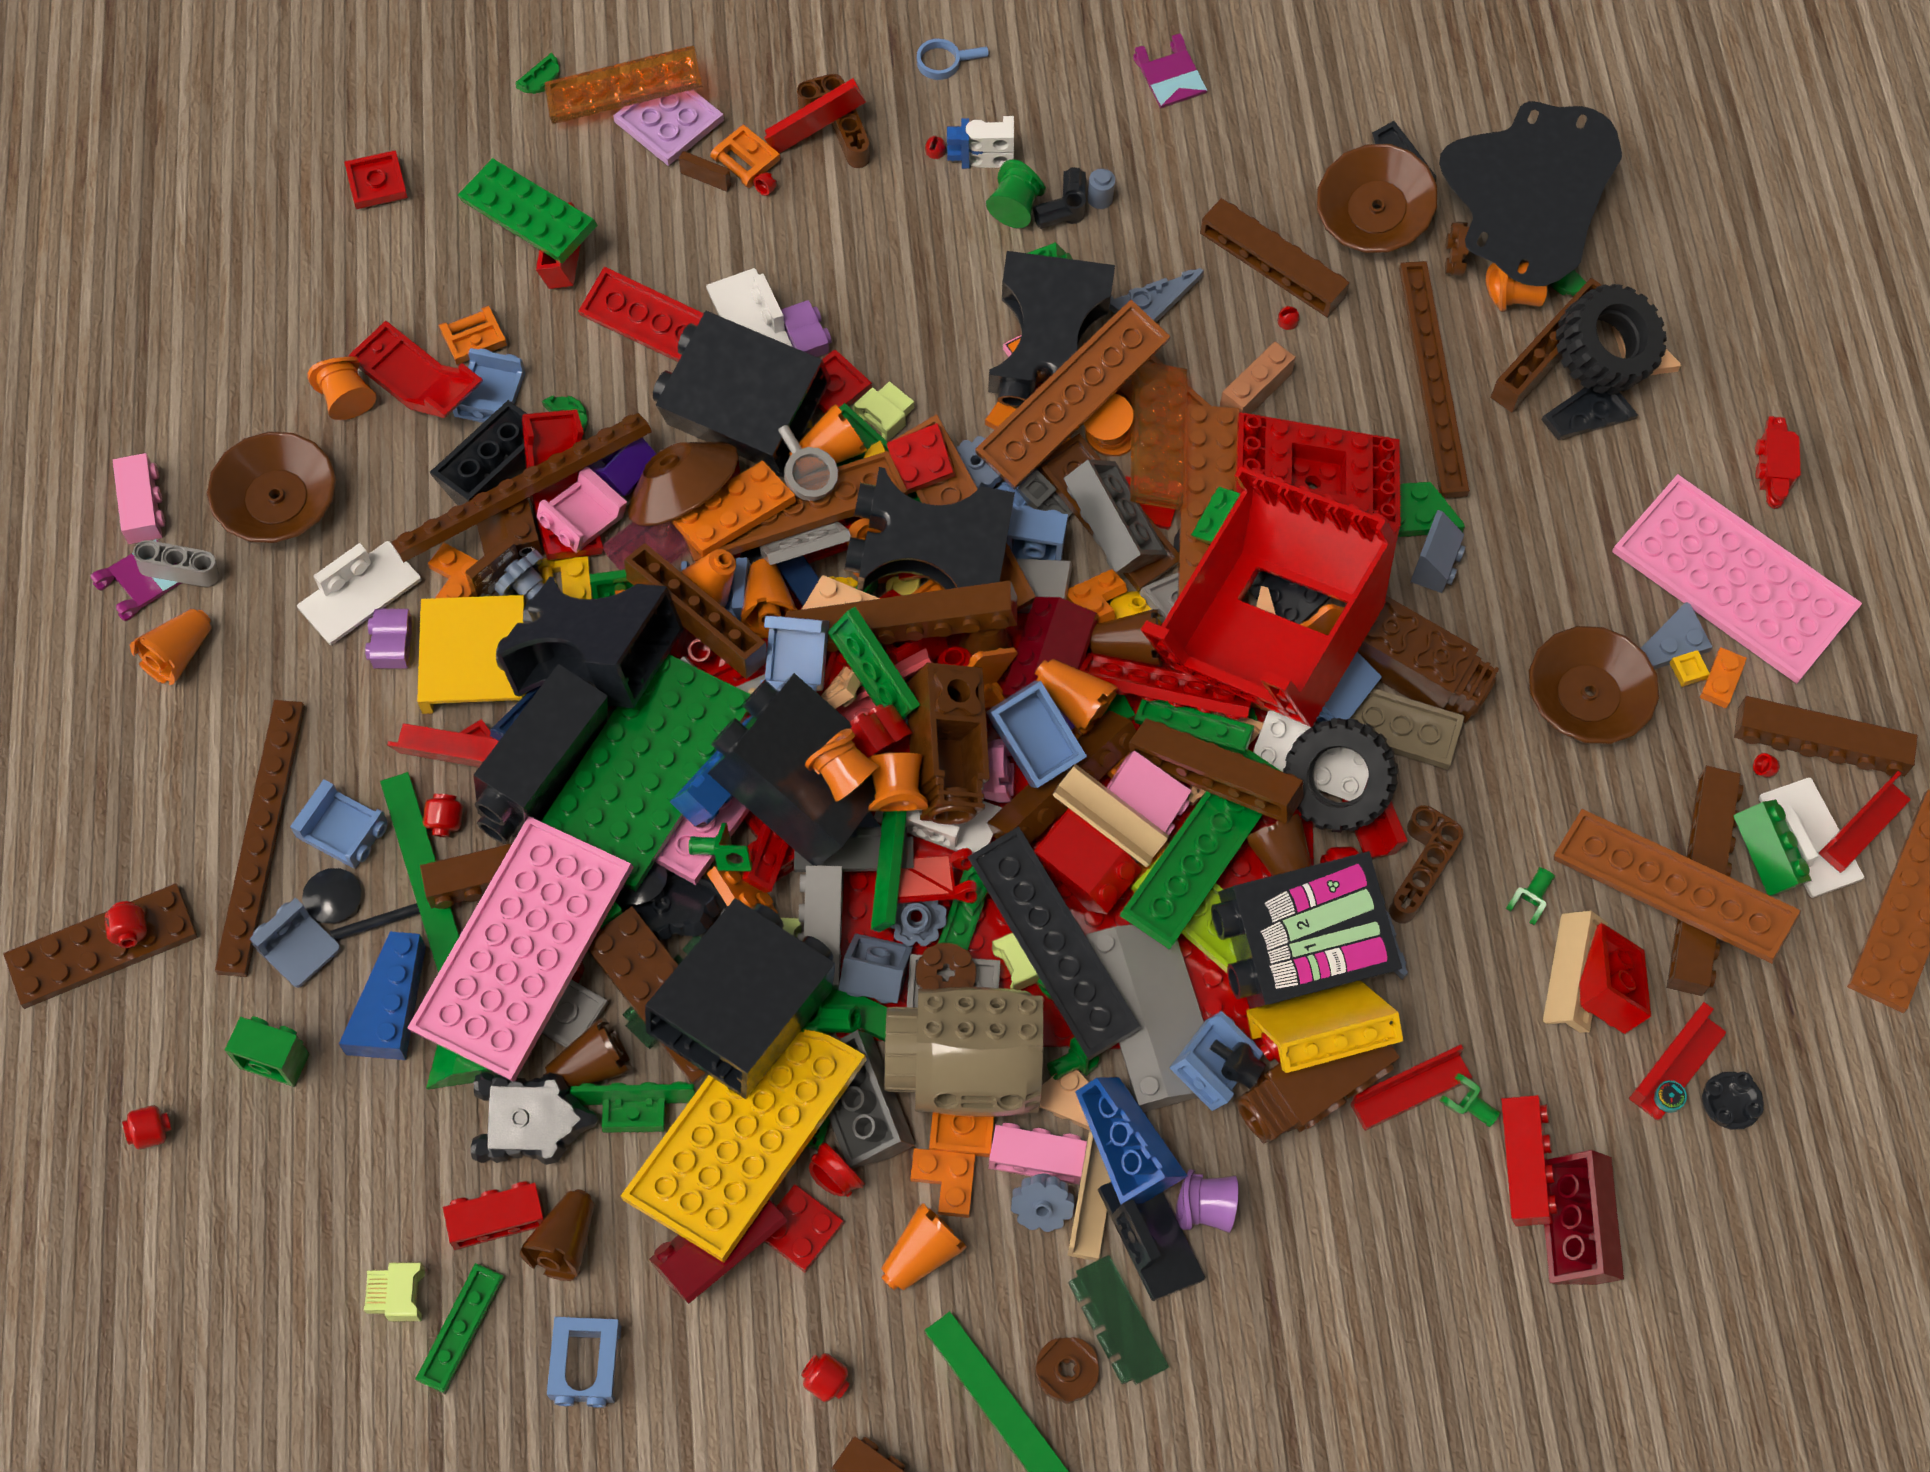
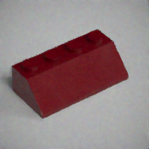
M1035 597L1017 648L1018 654L1013 660L1002 692L1003 697L1007 699L1036 681L1038 676L1035 675V672L1044 660L1049 662L1055 659L1080 669L1099 615L1061 597Z
M1589 1150L1547 1159L1548 1165L1553 1164L1555 1183L1550 1184L1551 1195H1556L1558 1214H1552L1553 1224H1544L1549 1283L1557 1285H1598L1624 1280L1612 1157Z
M768 1200L725 1262L720 1261L680 1235L670 1242L661 1244L649 1260L668 1286L689 1304L788 1221L777 1207Z

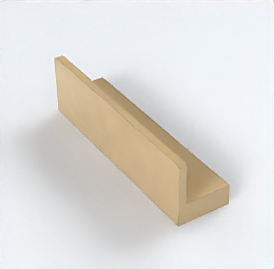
M1076 764L1062 779L1053 793L1055 798L1145 867L1151 864L1152 858L1168 840V834Z
M1593 911L1561 915L1543 1022L1546 1024L1566 1023L1579 1033L1590 1032L1593 1016L1592 1013H1588L1581 1007L1579 983L1597 925L1601 922L1608 925L1605 920Z
M1089 1130L1067 1256L1098 1261L1107 1213L1098 1188L1110 1183L1111 1180L1091 1130Z

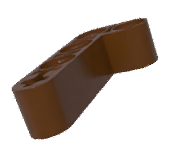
M828 74L801 82L797 87L798 109L800 110L844 84V79L838 74ZM854 109L831 124L847 163L853 168H863L870 160L869 139L857 110Z
M1427 805L1416 807L1407 824L1409 835L1426 847L1396 892L1390 905L1389 914L1391 918L1400 924H1406L1415 917L1456 852L1464 835L1460 824ZM1422 819L1426 821L1429 826H1421L1417 823L1416 820ZM1442 835H1450L1454 841H1446ZM1427 857L1436 858L1440 864L1431 863ZM1413 880H1421L1424 882L1425 887L1416 886ZM1407 897H1409L1410 899H1412L1409 906H1407L1406 909L1402 908L1401 906L1404 904Z

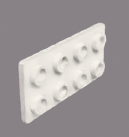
M753 268L706 286L719 316L792 346L785 331L783 313L764 274L758 275L757 270Z
M386 541L369 554L359 543L313 575L319 589L300 602L297 607L329 645H333L372 617L374 609H383L418 584L421 578L407 561L403 563L389 541Z
M1269 710L1253 752L1283 772V768L1286 766L1285 759L1293 746L1292 744L1311 727ZM1337 747L1329 749L1320 755L1314 766L1313 778L1318 790L1351 801L1363 793L1369 773L1364 759L1357 752L1348 748Z
M1811 778L1791 783L1759 796L1760 802L1776 799L1778 804L1784 809L1787 825L1796 836L1798 841L1797 848L1810 869L1809 875L1812 881L1805 883L1804 886L1811 898L1862 881L1864 875L1855 859L1840 873L1818 854L1839 832V829Z
M982 801L985 804V809L966 824H938L933 821H921L920 815L922 811H907L905 827H907V833L954 851L969 848L973 854L990 844L993 833L987 822L1002 808ZM876 811L874 818L879 823H882L883 811Z

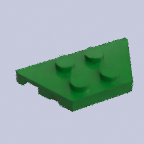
M1431 482L1400 484L1401 526L1398 537L1428 535L1437 510L1443 511L1462 533L1465 525Z

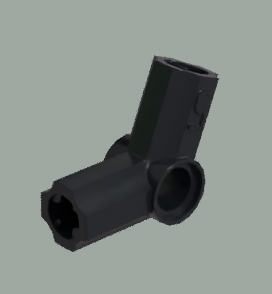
M1070 167V169L1063 172L1062 198L1033 206L1035 222L1040 229L1065 221L1070 224H1077L1084 219L1086 172L1080 168Z

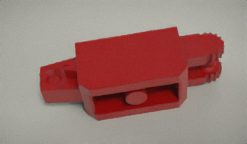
M1769 416L1766 421L1765 432L1755 445V455L1759 456L1755 475L1756 479H1759L1760 490H1766L1767 504L1771 508L1778 509L1783 505L1784 499L1789 495V491L1801 475L1800 439L1795 432L1788 431L1785 418Z

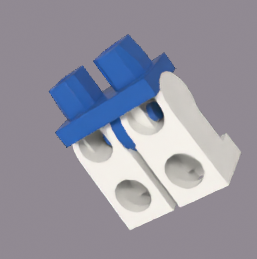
M1003 116V122L988 123L982 120H972L969 122V118H961V126H947V161H962V169H970V165L977 168H1000L1005 161L1014 159V116Z

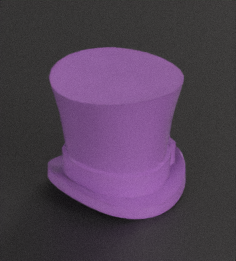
M1189 1169L1187 1172L1188 1177L1183 1181L1176 1203V1218L1179 1226L1183 1230H1191L1192 1224L1198 1225L1200 1223L1230 1233L1238 1204L1237 1177L1202 1179L1203 1175L1194 1174L1195 1170Z

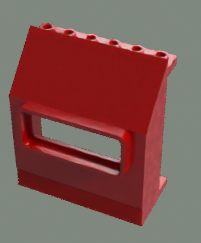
M1239 467L1234 477L1243 489L1242 493L1162 625L1159 626L1146 620L1141 631L1170 668L1312 727L1384 607L1400 524L1389 521L1379 513H1367L1354 504L1349 503L1346 505L1340 503L1329 495L1324 494L1321 496L1315 494L1305 486H1293L1280 477L1271 478L1258 469L1252 468L1248 470ZM1266 571L1347 603L1329 635L1243 602V598L1259 572Z

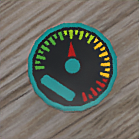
M1665 1081L1654 1092V1100L1659 1109L1664 1112L1673 1113L1684 1106L1687 1094L1683 1086L1676 1081Z

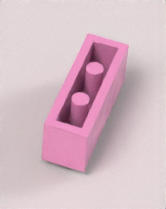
M146 453L112 459L121 532L128 544L162 538L161 527L165 526V519L162 510L158 508V503H162V496L159 487L155 485V480L159 479L156 463H151Z
M1003 1123L1002 1126L995 1125L988 1169L1027 1176L1049 1174L1059 1178L1060 1181L1080 1185L1087 1141L1081 1140L1080 1136L1074 1134H1063V1137L1050 1135V1131L1041 1128H1034L1032 1131L1022 1130L1019 1125L1013 1123Z

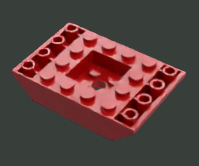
M1242 412L1238 413L1236 472L1239 467L1248 470L1255 468L1271 478L1280 477L1293 486H1305L1315 494L1321 496L1324 494L1329 495L1340 503L1346 505L1349 503L1354 504L1367 513H1379L1389 521L1400 524V439ZM1236 480L1235 492L1241 494L1243 489ZM1306 482H1311L1315 484L1318 488L1312 489L1306 484Z

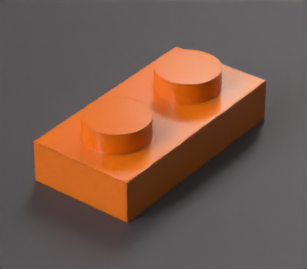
M1720 647L1699 698L1726 709L1731 701L1747 658Z

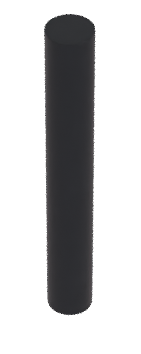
M417 903L330 930V934L335 941L419 915V908Z

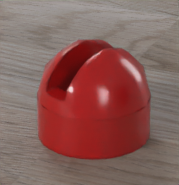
M937 136L930 137L925 144L926 155L932 159L942 158L946 153L944 139ZM934 144H936L935 150L931 149Z
M769 172L759 174L753 181L756 190L764 196L769 195L777 185V180H774L771 177L773 174Z
M1292 306L1282 308L1277 318L1278 325L1285 330L1296 328L1299 322V312Z
M1761 753L1755 758L1753 770L1757 775L1770 778L1779 772V761L1774 756Z

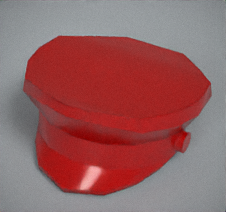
M827 1143L819 1145L818 1153L811 1157L812 1161L809 1164L810 1175L817 1185L833 1195L847 1197L852 1194L851 1190L863 1188L865 1183Z

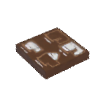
M509 537L505 538L465 571L473 597L493 595L496 592L494 589L495 584L507 573L505 569L516 559L519 560L516 545Z

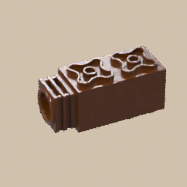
M1386 596L1383 609L1357 651L1382 676L1379 680L1380 682L1411 700L1463 715V722L1465 724L1470 717H1474L1485 702L1496 682L1495 676L1499 671L1498 667L1493 668L1490 666L1491 663L1481 661L1482 658L1476 655L1479 650L1478 648Z
M927 662L907 683L920 703V706L908 716V727L913 732L909 736L910 753H917L923 756L918 789L920 794L927 799L928 809L920 810L922 811L920 820L933 821L938 824H966L985 809V804L982 803L984 799L982 789H984V784L990 780L983 668Z
M1387 1045L1285 1073L1282 1070L1281 1064L1278 1063L1262 1074L1256 1081L1255 1086L1242 1094V1096L1236 1098L1234 1103L1237 1105L1240 1115L1249 1129L1265 1144L1276 1139L1286 1131L1290 1132L1297 1129L1300 1133L1306 1128H1311L1327 1115L1347 1102L1344 1098L1345 1096L1348 1099L1353 1095L1361 1093L1395 1069L1392 1063L1400 1057L1392 1045Z

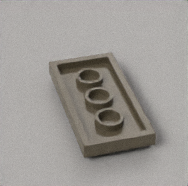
M1375 688L1371 690L1350 717L1362 724L1367 723L1374 727L1373 730L1378 734H1382L1387 739V744L1393 748L1395 754L1449 770L1464 720L1463 715Z

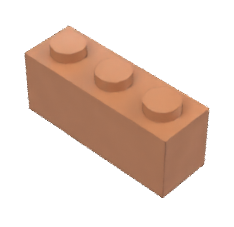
M1277 342L1272 343L1222 392L1219 407L1239 408V412L1251 414L1292 374L1296 357Z

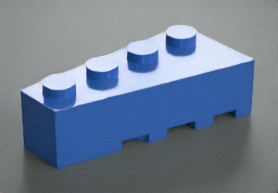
M752 716L744 720L742 724L745 726ZM716 751L670 800V803L694 826L702 822L710 823L717 816L718 810L722 805L734 797L707 774L722 754L719 751Z
M389 932L339 1042L345 1055L406 1060L411 1031L407 1027L414 1017L426 949L420 934Z
M1097 1077L1075 1091L1121 1205L1133 1199L1136 1204L1145 1203L1188 1177L1119 1077Z

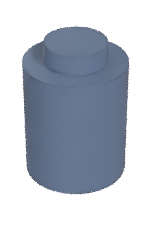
M1097 169L1090 174L1087 200L1094 208L1105 209L1113 202L1115 176L1111 171Z

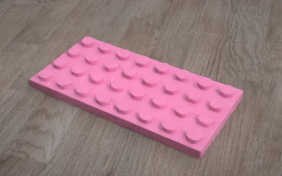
M1678 474L1612 550L1614 554L1681 602L1691 604L1695 612L1796 684L1862 605L1856 598Z
M528 816L407 1028L411 1032L515 1082L634 868L632 864Z

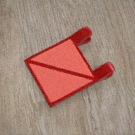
M962 848L952 854L913 857L914 868L901 869L898 903L958 899L966 903L975 902L977 900V893L975 892L977 890L976 883L973 880H968L955 886L953 867L961 870H969L972 867L968 856L972 854L971 849Z

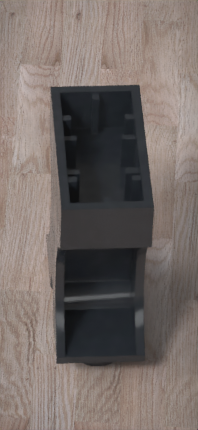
M1007 251L1002 280V302L1015 314L1021 327L1022 336L1014 352L1004 362L989 369L988 392L997 393L998 402L1007 406L1019 407L1035 392L1038 384L1044 383L1078 351L1079 341L1086 330L1109 313L1115 265Z
M879 467L876 485L860 482L854 516L870 519L868 528L878 529L881 532L867 531L866 540L850 537L844 571L859 573L857 589L860 591H864L870 584L882 577L897 573H912L927 577L939 584L944 590L1000 582L1015 492L981 486L971 496L959 502L947 505H930L918 502L905 495L891 481L886 469Z
M549 577L535 598L530 599L526 603L523 611V623H517L509 635L500 640L496 649V662L498 667L505 672L515 696H522L542 686L555 667L560 664L608 696V706L634 708L683 633L684 627L667 586L636 584L623 592L609 597L577 599L562 593L555 578Z

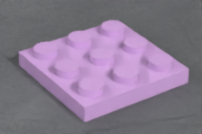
M670 71L613 115L614 122L667 166L677 160L682 151L689 150L724 121L723 113Z

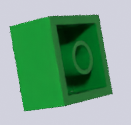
M240 1016L225 1048V1052L235 1065L241 1070L295 1087L310 1055L303 1045L304 1042L297 1036V1032L286 1026H280L279 1029L268 1026L269 1023L259 1017L252 1016L251 1019Z

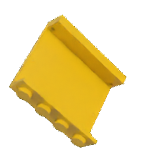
M524 595L421 599L417 702L422 714L434 713V704L520 701L527 694L515 696L505 672L498 667L496 662V649L500 640L507 637L517 623H523V611L526 605Z
M1361 980L1246 1010L1251 1038H1260L1262 1032H1264L1278 1046L1281 1067L1285 1073L1403 1041L1399 1012Z

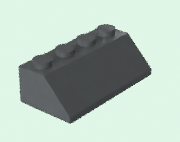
M1088 459L1063 478L1068 486L1067 491L1069 495L1076 500L1081 509V517L1090 525L1094 533L1093 538L1095 542L1102 547L1107 556L1106 561L1116 573L1133 572L1168 555L1116 461Z
M856 1030L839 1039L841 1042L864 1054L867 1059L828 1115L846 1164L851 1169L890 1159L915 1146L895 1092L885 1091V1066L873 1036Z

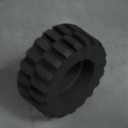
M1620 284L1598 286L1571 304L1558 322L1560 328L1556 330V340H1560V343L1556 346L1558 354H1562L1563 357L1561 362L1564 368L1568 367L1571 371L1570 376L1574 380L1578 378L1581 381L1580 384L1587 389L1594 387L1593 391L1602 394L1606 391L1609 394H1617L1620 391L1624 392L1650 376L1662 362L1661 357L1665 355L1666 345L1663 343L1667 341L1666 331L1662 329L1664 326L1663 319L1658 317L1656 313L1658 309L1655 305H1650L1645 295L1642 293L1636 294V290L1627 286L1623 289V285ZM1597 320L1605 321L1619 331L1626 347L1625 358L1614 356L1603 347L1597 335Z
M1333 718L1315 724L1292 744L1293 746L1285 759L1286 766L1283 768V772L1293 774L1303 780V800L1297 809L1302 814L1301 818L1306 822L1311 821L1316 824L1315 827L1322 830L1327 828L1332 829V832L1341 833L1342 830H1349L1350 832L1358 830L1364 825H1369L1388 807L1397 789L1398 763L1395 762L1393 748L1389 747L1386 742L1387 739L1382 734H1378L1373 730L1374 727L1367 723L1362 724L1356 719ZM1344 747L1357 752L1367 765L1369 773L1367 786L1363 793L1354 800L1348 802L1332 801L1323 796L1314 783L1313 770L1317 759L1325 751L1332 748Z

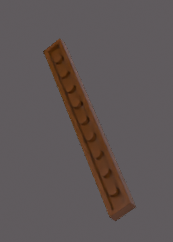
M1427 261L1400 263L1399 272L1439 493L1443 498L1468 497L1470 490Z
M639 413L628 415L621 422L601 429L596 435L586 440L576 442L573 447L562 453L553 454L541 464L528 467L520 475L500 482L497 487L477 494L472 500L452 507L447 513L437 518L427 520L422 526L411 532L402 533L397 539L391 541V544L404 563L652 432L649 423Z
M274 700L217 957L215 967L217 975L248 976L254 948L250 938L253 936L260 920L305 709L303 702Z

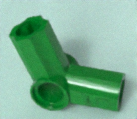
M821 1004L800 1032L811 1030L823 1034H828L829 1032L853 1033L860 1029L861 1026L860 1008L857 1005Z

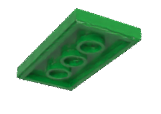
M857 608L849 609L829 629L828 634L876 706L883 704L884 707L893 704L905 720L920 706V703Z

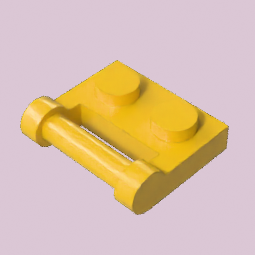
M588 556L559 560H547V558H544L542 560L543 562L539 565L538 571L544 579V584L549 577H553V573L561 572L562 591L564 594L577 599H592Z

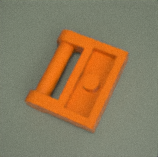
M744 124L719 143L710 154L714 161L717 163L721 162L741 179L742 184L747 188H751L754 185V178L761 173L767 172L780 161V154ZM730 150L733 151L752 168L747 171L727 153Z
M489 306L481 308V312L450 324L445 322L438 325L456 365L470 360L468 354L470 348L478 350L487 349L492 352L507 346L506 339ZM486 321V323H484V324L478 325V326L473 327V328H471V329H468V330H465V331L460 332V333H458V334L452 335V334H454V333H456V332H459V331H461V330L467 329V328H469V327H472V326H474V325H477V324H480V323Z

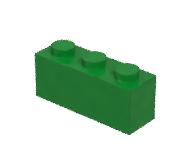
M1776 799L1761 802L1733 815L1767 895L1782 894L1812 881L1809 875V866L1801 857L1797 848V838L1790 831L1785 820V811Z

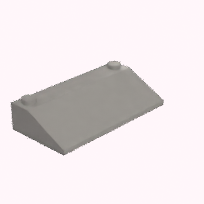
M1134 925L1116 926L1086 934V938L1141 1027V1030L1119 1042L1130 1078L1128 1086L1137 1104L1143 1112L1197 1098L1196 1094L1169 1068L1204 1023L1178 940L1175 941L1169 950Z

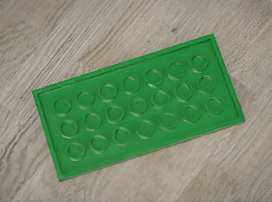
M668 654L634 708L616 707L541 822L631 863L634 868L624 886L636 892L684 817L670 803V800L717 751L711 743L727 724L734 718L741 723L747 718L749 712L742 705L751 694Z

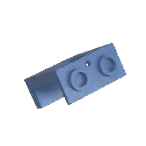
M554 1317L547 1396L550 1400L555 1401V1405L574 1406V1401L587 1402L588 1407L603 1408L606 1407V1403H615L613 1387L617 1342L621 1336V1324L618 1319ZM569 1337L600 1338L597 1377L594 1384L586 1390H574L566 1382L565 1374Z

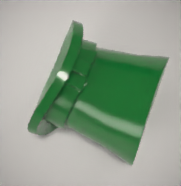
M1010 159L1001 165L998 172L999 186L986 200V207L989 213L1004 225L1012 228H1024L1030 223L1034 200L1036 197L1045 194L1046 186L1029 166L1019 160Z

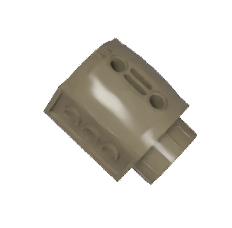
M994 987L918 989V1008H887L885 1091L915 1092V1112H934L975 1117H1001L1038 1113L1042 1089L1043 996H1034L1027 991Z

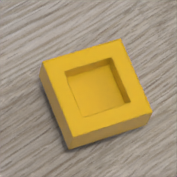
M1698 650L1674 657L1670 661V665L1681 687L1705 680L1710 675Z

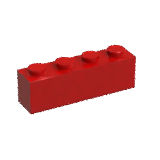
M1539 1095L1501 1098L1512 1221L1516 1227L1553 1224L1552 1214H1558L1556 1195H1551L1550 1184L1555 1183L1553 1164L1548 1165L1547 1153H1552L1550 1134L1545 1135L1544 1123H1549L1547 1104L1542 1105Z

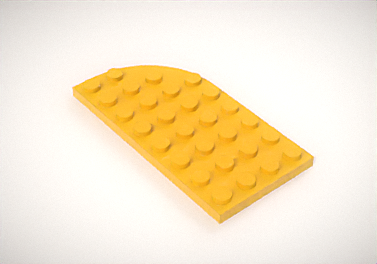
M804 1030V1032L797 1034L747 1099H744L708 1075L621 1194V1198L720 1261L725 1262L867 1061L866 1056L829 1035Z

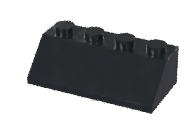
M507 400L430 471L431 476L457 505H462L472 500L477 494L487 492L497 487L500 482L512 479L527 469L522 415L527 413L511 401Z

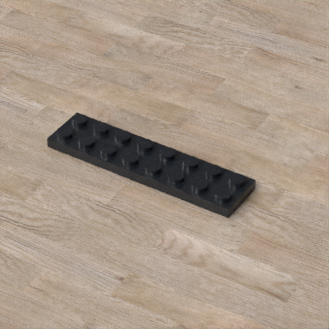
M1019 826L969 855V861L1088 1060L1141 1030L1139 1023Z

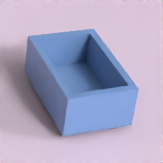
M1041 681L1030 683L985 712L1031 787H1040L1087 757Z

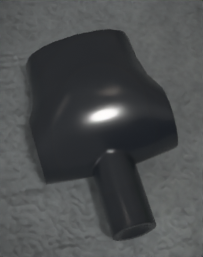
M1216 1039L1209 1048L1225 1060L1221 1070L1222 1075L1226 1079L1239 1082L1249 1089L1254 1086L1266 1066L1265 1063L1254 1055L1251 1046L1245 1042H1238L1231 1050Z

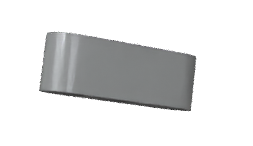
M151 540L141 541L134 547L133 554L139 572L142 575L202 587L212 586L219 579L215 557L208 551Z

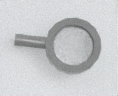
M782 426L778 431L792 453L784 470V480L787 487L795 496L803 500L816 501L824 498L832 492L837 482L838 469L835 460L827 452L819 448L806 447L802 449L789 426Z

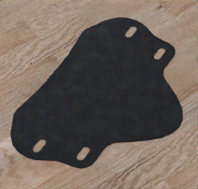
M1528 101L1520 106L1512 126L1507 130L1473 135L1458 139L1447 145L1440 153L1439 165L1441 172L1453 191L1468 206L1473 216L1465 238L1467 249L1475 255L1495 263L1511 279L1522 284L1546 286L1559 281L1581 263L1589 225L1605 185L1621 161L1622 150L1617 130L1611 120L1604 114L1583 106L1557 107L1535 101ZM1532 110L1539 112L1534 124L1528 122ZM1585 115L1587 120L1584 127L1581 129L1577 128L1576 123L1579 116ZM1482 232L1488 233V239L1486 244L1480 247L1477 245L1478 238ZM1527 259L1529 261L1525 273L1520 274L1517 271L1520 261Z

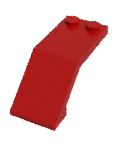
M384 321L348 355V357L358 358L360 362L359 369L408 409L441 418H446L483 382L481 377L463 363L458 368L441 365L387 321Z
M577 409L522 415L526 468L537 466L548 460L553 454L562 453L573 447L576 442L582 440L584 431ZM581 470L530 496L547 560L601 555L603 552L600 536H598L579 552L575 553L570 547L563 545L558 536L550 529L543 527L537 518L539 503L542 500H546L549 503L576 483Z

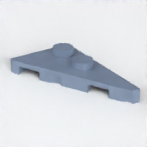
M1201 268L1182 272L1181 277L1169 281L1167 278L1147 284L1143 288L1129 290V294L1114 299L1111 296L1109 310L1116 314L1125 304L1132 300L1149 317L1158 322L1203 277L1204 270Z
M1685 602L1640 649L1647 654L1654 669L1670 665L1672 658L1696 650L1699 651L1700 655L1708 653L1712 649V645L1691 604Z

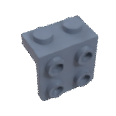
M296 898L290 903L283 904L269 922L263 923L256 928L253 936L250 938L257 951L296 988L306 983L340 951L339 944L309 916L304 905Z

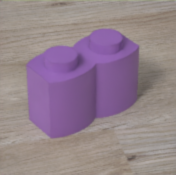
M809 300L781 309L784 316L785 331L794 348L815 357L829 353V344L832 343L828 329H823L819 322L822 321L821 315L816 306L812 307Z
M374 609L373 618L368 619V633L372 636L371 642L366 643V659L371 661L373 669L408 668L412 635V616L409 609Z

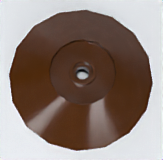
M1366 144L1343 153L1326 169L1317 188V211L1325 230L1342 245L1363 253H1388L1411 244L1429 227L1437 209V184L1429 167L1412 151L1392 144ZM1376 204H1379V205L1382 206V207L1379 208V209L1373 208V206L1376 205Z
M269 431L244 438L224 452L211 471L207 498L213 517L228 533L248 542L277 543L300 536L321 520L333 502L336 477L330 458L315 442L295 433ZM275 495H280L278 498H272Z
M680 442L658 452L645 465L627 507L629 520L639 526H657L678 519L700 507L719 492L733 475L739 461L736 447L725 442Z
M1576 626L1552 635L1537 649L1529 668L1530 695L1540 715L1561 734L1583 743L1613 744L1636 735L1652 719L1659 701L1658 676L1647 654L1627 636L1604 627ZM1588 690L1592 692L1593 696L1587 695L1585 691Z

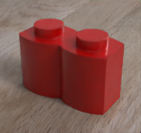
M880 704L869 711L868 716L862 713L850 721L852 726L850 729L855 734V737L852 739L855 743L854 746L867 758L893 749L913 734L893 704L886 707Z

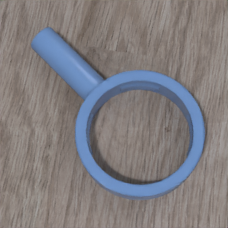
M931 39L919 47L917 51V67L924 76L930 79H947L958 71L960 61L988 57V48L986 46L959 51L955 44L948 40ZM942 48L951 52L956 60L947 69L933 70L926 67L921 58L928 50Z

